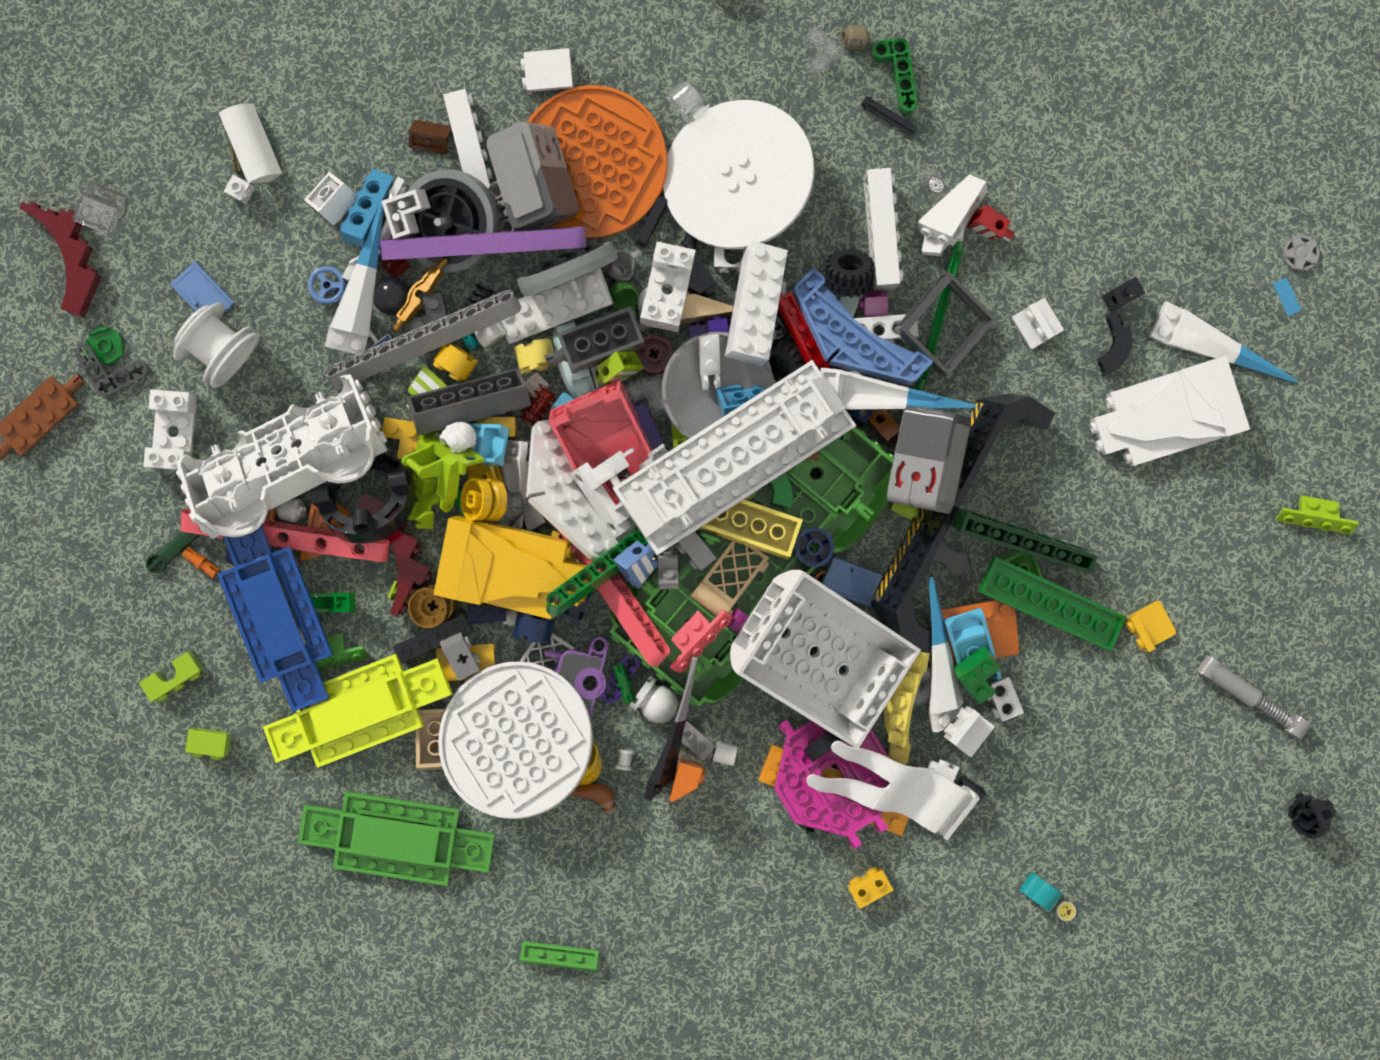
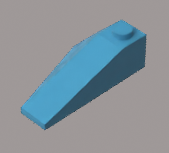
M742 385L717 388L716 393L721 418L768 388H760V385H753V388H742Z

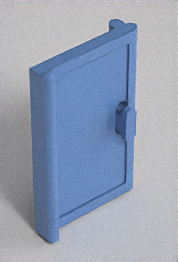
M193 261L190 267L170 283L174 290L195 312L205 305L211 306L217 302H222L225 307V313L235 304L196 261Z
M832 557L822 584L845 599L871 607V600L882 575Z

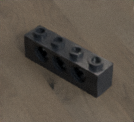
M462 614L394 645L393 648L402 664L440 647L441 641L461 632L464 636L474 630L472 625L467 622V614Z

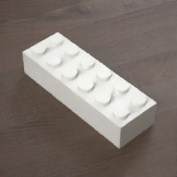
M891 168L869 169L866 171L863 181L870 257L875 264L872 284L873 291L896 290L901 281H903V271L899 269L901 250H897L900 235L899 231H896L898 213L894 212L896 193L892 192V185H895L894 173L891 174Z
M752 240L744 249L725 357L760 366L769 360L788 250Z

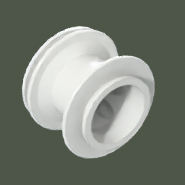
M222 302L199 308L187 319L174 339V359L181 360L190 354L195 356L207 366L203 375V383L210 384L213 388L220 387L235 375L248 360L259 341V335L254 332L253 327H245L236 333L220 320L225 309Z

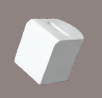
M500 322L475 332L478 342L484 347L495 344L507 335Z
M717 741L712 760L733 766L738 746Z

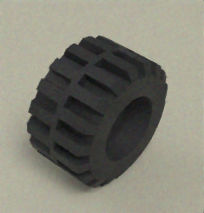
M842 249V251H835L834 254L829 255L826 261V287L830 291H834V294L841 295L842 297L849 296V298H852L853 296L859 297L861 294H866L873 284L875 266L873 259L868 257L867 253H862L860 250Z
M781 337L772 341L768 362L776 383L806 364L796 343H793L791 338L785 340V337ZM775 356H781L787 361L789 372L782 371L777 367Z

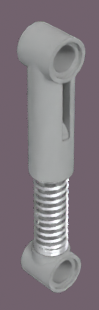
M1208 655L1205 656L1196 670L1199 675L1214 682L1249 707H1257L1259 711H1262L1271 719L1274 718V721L1277 720V723L1282 724L1286 733L1300 741L1312 725L1299 715L1288 713V711H1285V709H1282L1273 701L1271 702V700L1262 696L1260 690Z

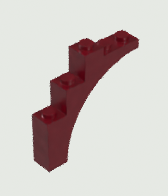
M31 201L29 204L22 202L19 209L40 221L53 235L61 250L66 270V287L60 309L85 318L102 276L96 274V269L87 266L93 248L88 246V241L78 237L84 219L79 217L80 213L68 209V211L60 209L59 213L48 209L46 212L41 209L42 206Z
M364 493L356 510L367 509L374 515L382 510L386 503ZM396 508L395 511L386 519L390 520L398 512L399 509ZM409 520L396 532L386 537L390 541L398 569L397 591L390 614L398 618L400 614L404 615L408 608L406 603L409 597L411 598L417 590L415 585L418 584L423 587L425 583L428 584L433 575L430 573L432 569L412 559L420 551V542L400 532L401 529L404 530Z

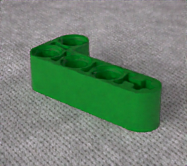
M904 38L877 41L871 52L872 59L877 63L891 61L898 110L902 115L909 116L917 106L909 43ZM901 46L903 47L904 51L897 52L895 50V47ZM876 49H883L885 54H877ZM903 64L907 70L900 71L897 66ZM906 83L910 89L904 90L900 84ZM907 96H909L908 99H907V101H908V105H911L910 108H908L907 105H904L905 102H906V97H907Z

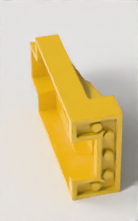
M460 514L448 518L434 595L478 605L487 603L552 619L556 616H551L546 611L547 595L588 565L568 560L573 550V547H570L571 542L569 540L484 520L470 521ZM583 580V581H582V582H584V583H589L588 580ZM573 591L567 592L568 594H574ZM586 597L577 602L575 606H578L582 604V602H585ZM557 602L551 603L552 605H559Z

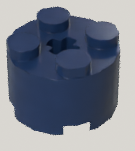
M814 527L799 533L794 544V552L797 559L810 567L823 566L829 562L835 548L830 534L823 529ZM811 542L819 545L816 553L809 550Z
M518 612L513 637L519 639L521 635L524 636L526 641L545 643L547 641L551 643L555 619Z

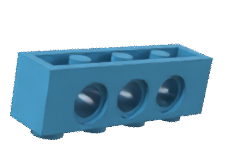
M372 169L370 175L365 177L362 190L358 191L354 206L350 207L346 222L341 224L340 233L342 234L343 241L363 248L380 202L389 199L388 192L395 183L394 176Z

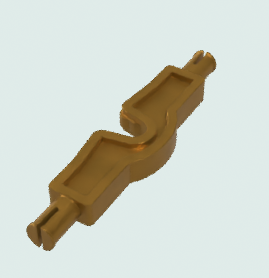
M441 257L437 265H431L423 278L411 287L406 302L396 314L398 320L392 327L394 330L399 332L404 323L409 324L423 307V301L419 298L420 293L427 295L433 293L444 275L442 270L449 261Z

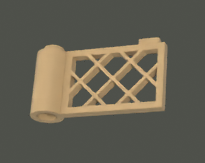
M732 541L690 597L715 616L722 610L732 614L734 612L732 609L733 605L759 571L763 573L770 564L767 562L769 557L760 550L745 546L746 553L735 554L734 545L736 542ZM757 554L763 560L759 565L750 566L749 555ZM746 556L748 567L737 568L735 557ZM732 557L734 568L723 570L722 560ZM748 569V580L739 582L737 571ZM734 571L736 582L725 584L723 572ZM721 573L722 584L714 585L708 579L712 574ZM736 585L737 594L733 599L726 594L725 586Z

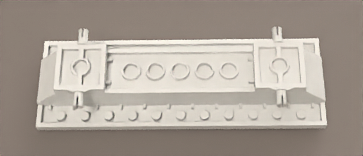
M811 360L613 487V490L657 556L856 427V424L845 410V406L825 376L821 374L813 360Z

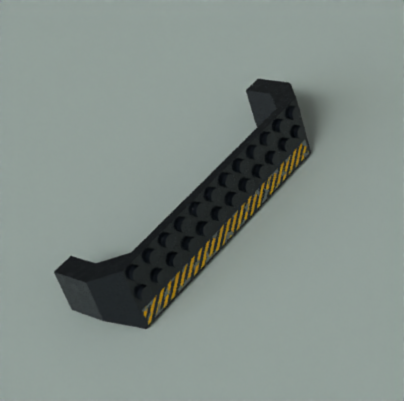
M1008 393L977 399L974 404L976 407L972 408L968 416L970 431L955 503L950 514L920 509L918 516L911 523L871 600V604L883 625L927 653H930L932 649V633L917 625L912 597L947 533L957 508H960L1003 425L1019 421L1029 427L1048 429L1056 413L1030 396Z

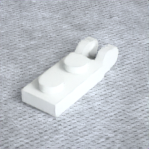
M719 335L698 336L699 369L703 390L709 389L707 375H713L714 388H720Z

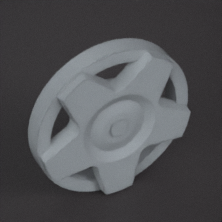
M1305 235L1292 237L1283 248L1285 263L1296 271H1306L1312 268L1317 263L1320 255L1317 242ZM1292 242L1293 247L1287 250L1289 244ZM1289 259H1294V265L1289 261ZM1305 262L1310 263L1309 266L1304 267Z

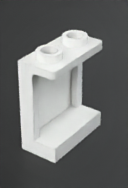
M569 48L523 52L524 59H521L522 71L525 70V78H522L523 89H527L528 95H532V92L567 90L573 88Z

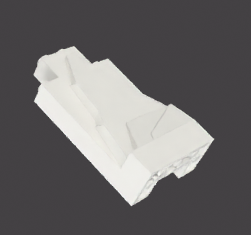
M1227 356L1106 394L1107 398L1105 401L1108 409H1111L1112 412L1090 419L1091 423L1089 424L1092 434H1095L1097 438L1095 442L1097 451L1101 452L1102 455L1124 449L1123 457L1126 464L1129 463L1130 467L1250 430Z

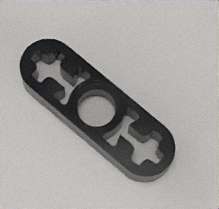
M659 195L636 241V245L644 249L667 206L668 199L664 196Z

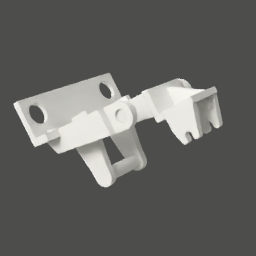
M662 444L647 454L649 459L639 465L638 468L641 470L668 453L665 445ZM633 447L625 453L619 451L594 469L586 462L570 474L615 538L632 527L627 521L631 516L622 502L615 505L602 484L608 480L612 482L614 487L621 483L616 475L630 466L625 457L635 451Z

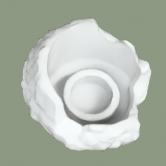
M455 422L446 426L439 438L443 445L447 442L452 453L464 452L470 447L474 449L477 440L473 427L465 422Z

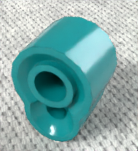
M1033 872L1029 874L1019 889L1049 912L1052 911L1063 895L1062 892Z

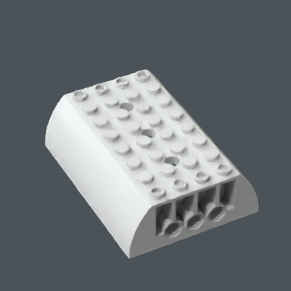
M790 570L773 579L732 643L730 659L733 670L739 676L851 746L859 748L921 649L804 571ZM786 628H788V633H787V635L784 636V637H781L782 634L784 633V631L786 630ZM817 646V653L811 656V648ZM846 665V671L843 674H839L840 667Z

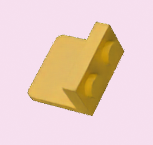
M1155 601L1126 618L1127 628L1134 634L1138 648L1144 652H1151L1156 649L1155 645L1176 634V630L1160 601Z

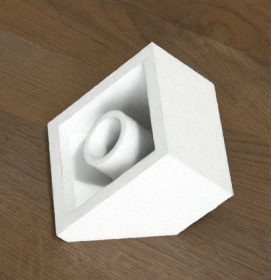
M328 172L304 200L334 226L342 220L350 207L354 206L357 195L341 180Z

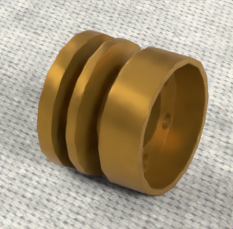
M435 584L416 591L408 603V612L411 619L416 625L423 628H433L449 621L457 609V600L434 595Z

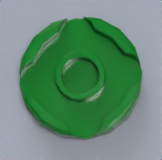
M100 327L91 331L85 344H89L94 348L103 365H112L119 361L125 349L121 334L108 327Z

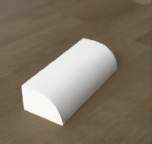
M238 104L219 112L247 182H271L280 176L282 171L254 105Z

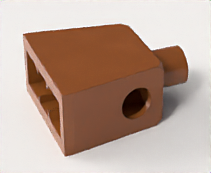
M870 409L873 413L867 421L868 426L888 448L898 440L900 425L885 409Z

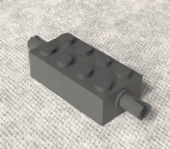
M630 306L557 333L562 346L561 350L544 356L548 367L565 361L568 362L572 374L601 364L616 351L634 352L645 348L641 334L643 331L654 327L641 325L640 321L635 319Z

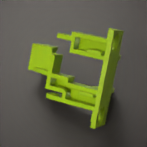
M442 429L427 435H419L416 451L404 455L401 460L404 466L413 469L412 482L418 501L414 504L407 520L419 522L415 524V527L419 529H433L434 512L431 511V506L440 503V509L444 512H449L453 508L454 500L457 499L459 477L460 474H466V467L485 462V458L471 448H467L464 452L452 453L447 442L443 445L440 442V436H434V434H442L444 431ZM472 457L475 460H467L466 458Z

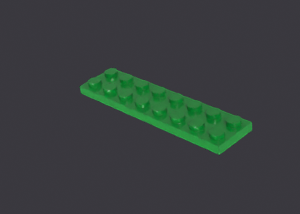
M995 556L992 557L978 589V592L1110 652H1112L1127 618L1118 612Z

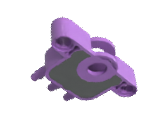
M599 636L590 639L586 653L571 649L562 652L554 650L544 651L545 656L557 659L554 672L565 678L576 689L587 707L590 719L595 699L606 688V679L602 670L608 643ZM595 641H602L603 647L601 650L594 649ZM587 676H593L595 678V686L592 689L586 690L583 687V680Z

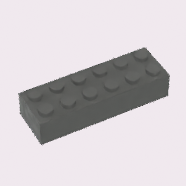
M519 368L406 397L417 435H427L433 431L444 430L446 426L455 422L469 423L531 406L528 388Z

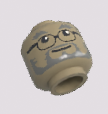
M848 25L846 29H843L841 35L842 45H845L847 50H864L871 40V34L864 25Z

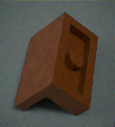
M414 120L409 130V148L446 154L451 126Z

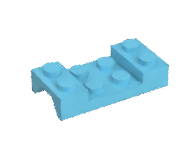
M468 423L476 432V445L472 450L485 458V462L481 464L486 466H503L510 429L500 424ZM472 457L466 458L467 460H475Z
M981 608L944 619L957 664L984 645L996 658L985 615ZM1000 670L989 678L998 681L1002 680Z

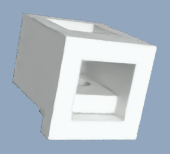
M941 759L939 763L931 760L928 765V769L942 774L952 782L956 778L959 767L953 764L951 768L950 763Z

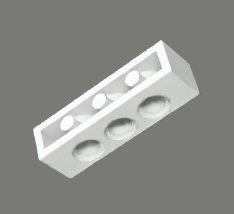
M906 314L853 318L872 334H875L874 327H881L883 335L879 337L895 343V340H902V343H907L899 334L893 331V326L898 325ZM917 321L908 330L915 338L919 336Z

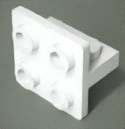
M1045 298L1031 304L1012 317L1030 349L1039 346L1064 330Z

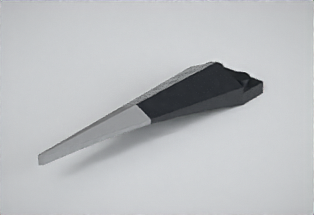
M697 657L692 658L684 694L674 725L663 752L647 781L644 799L652 801L656 795L660 794L662 788L667 786L668 782L674 781L698 661Z

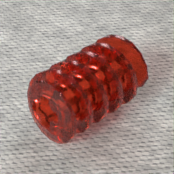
M540 383L538 386L541 388V391L534 390L537 396L529 397L532 401L531 406H527V410L521 409L523 416L519 415L532 426L537 423L536 420H543L541 414L547 415L548 412L545 408H552L549 401H557L554 396L556 394Z

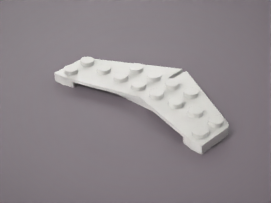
M549 420L538 421L531 430L526 498L531 497L528 502L588 559L594 561L619 542L581 493L577 483L570 475L574 470Z

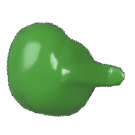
M616 282L609 290L613 301L611 306L618 310L631 306L636 319L635 308L638 305L639 298L636 288L628 282Z

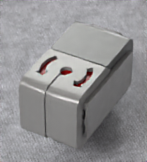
M522 121L489 136L487 139V149L497 181L490 184L488 189L498 207L500 232L511 231V226L512 231L547 229L578 214L579 206L555 128L549 125Z
M906 406L902 416L887 489L888 502L950 514L955 503L970 431L969 418L942 410Z

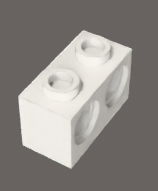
M1005 676L1002 680L991 682L994 690L999 685L1003 687V693L1000 696L994 694L988 699V701L991 700L994 707L991 709L996 719L999 718L1003 722L1024 713L1010 677ZM1009 703L1011 709L1008 713L1004 714L1002 706Z

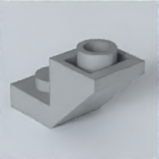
M676 545L671 546L658 555L659 589H679Z

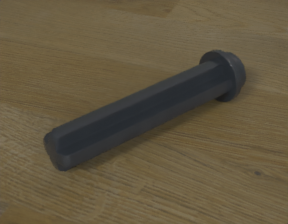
M866 96L861 104L863 110H869L910 136H913L918 128L908 120L873 100L872 96Z

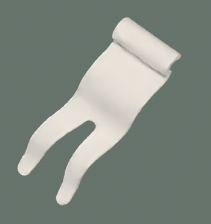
M841 741L832 743L831 749L834 753L845 760L858 763L889 781V785L885 788H880L854 779L824 778L815 774L809 775L806 779L808 786L817 791L838 794L874 810L903 814L933 833L938 831L946 840L951 837L980 799L977 793L964 785L960 787L934 770L907 766L882 754L867 749L851 747Z

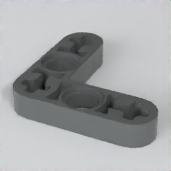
M82 344L75 350L77 360L95 390L102 396L110 395L139 380L149 371L146 362L137 360L109 374L91 345ZM81 348H83L84 350L88 349L90 352L87 354L89 359L91 360L92 358H94L95 361H92L86 365L85 362L89 360L86 356H81ZM136 364L144 367L142 370L143 374L137 372L131 376L130 372L137 368ZM91 365L100 367L98 375H93L90 372ZM118 373L127 375L126 383H120L117 380ZM113 380L114 384L108 387V392L105 389H101L102 382L107 384Z

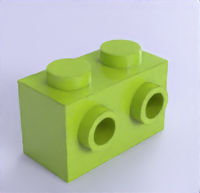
M195 727L188 729L185 752L191 753L193 757L209 755L210 759L222 760V757L229 756L232 733Z

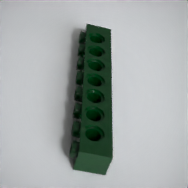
M959 507L951 522V526L961 533L1091 574L1098 558L1096 554L1086 548Z

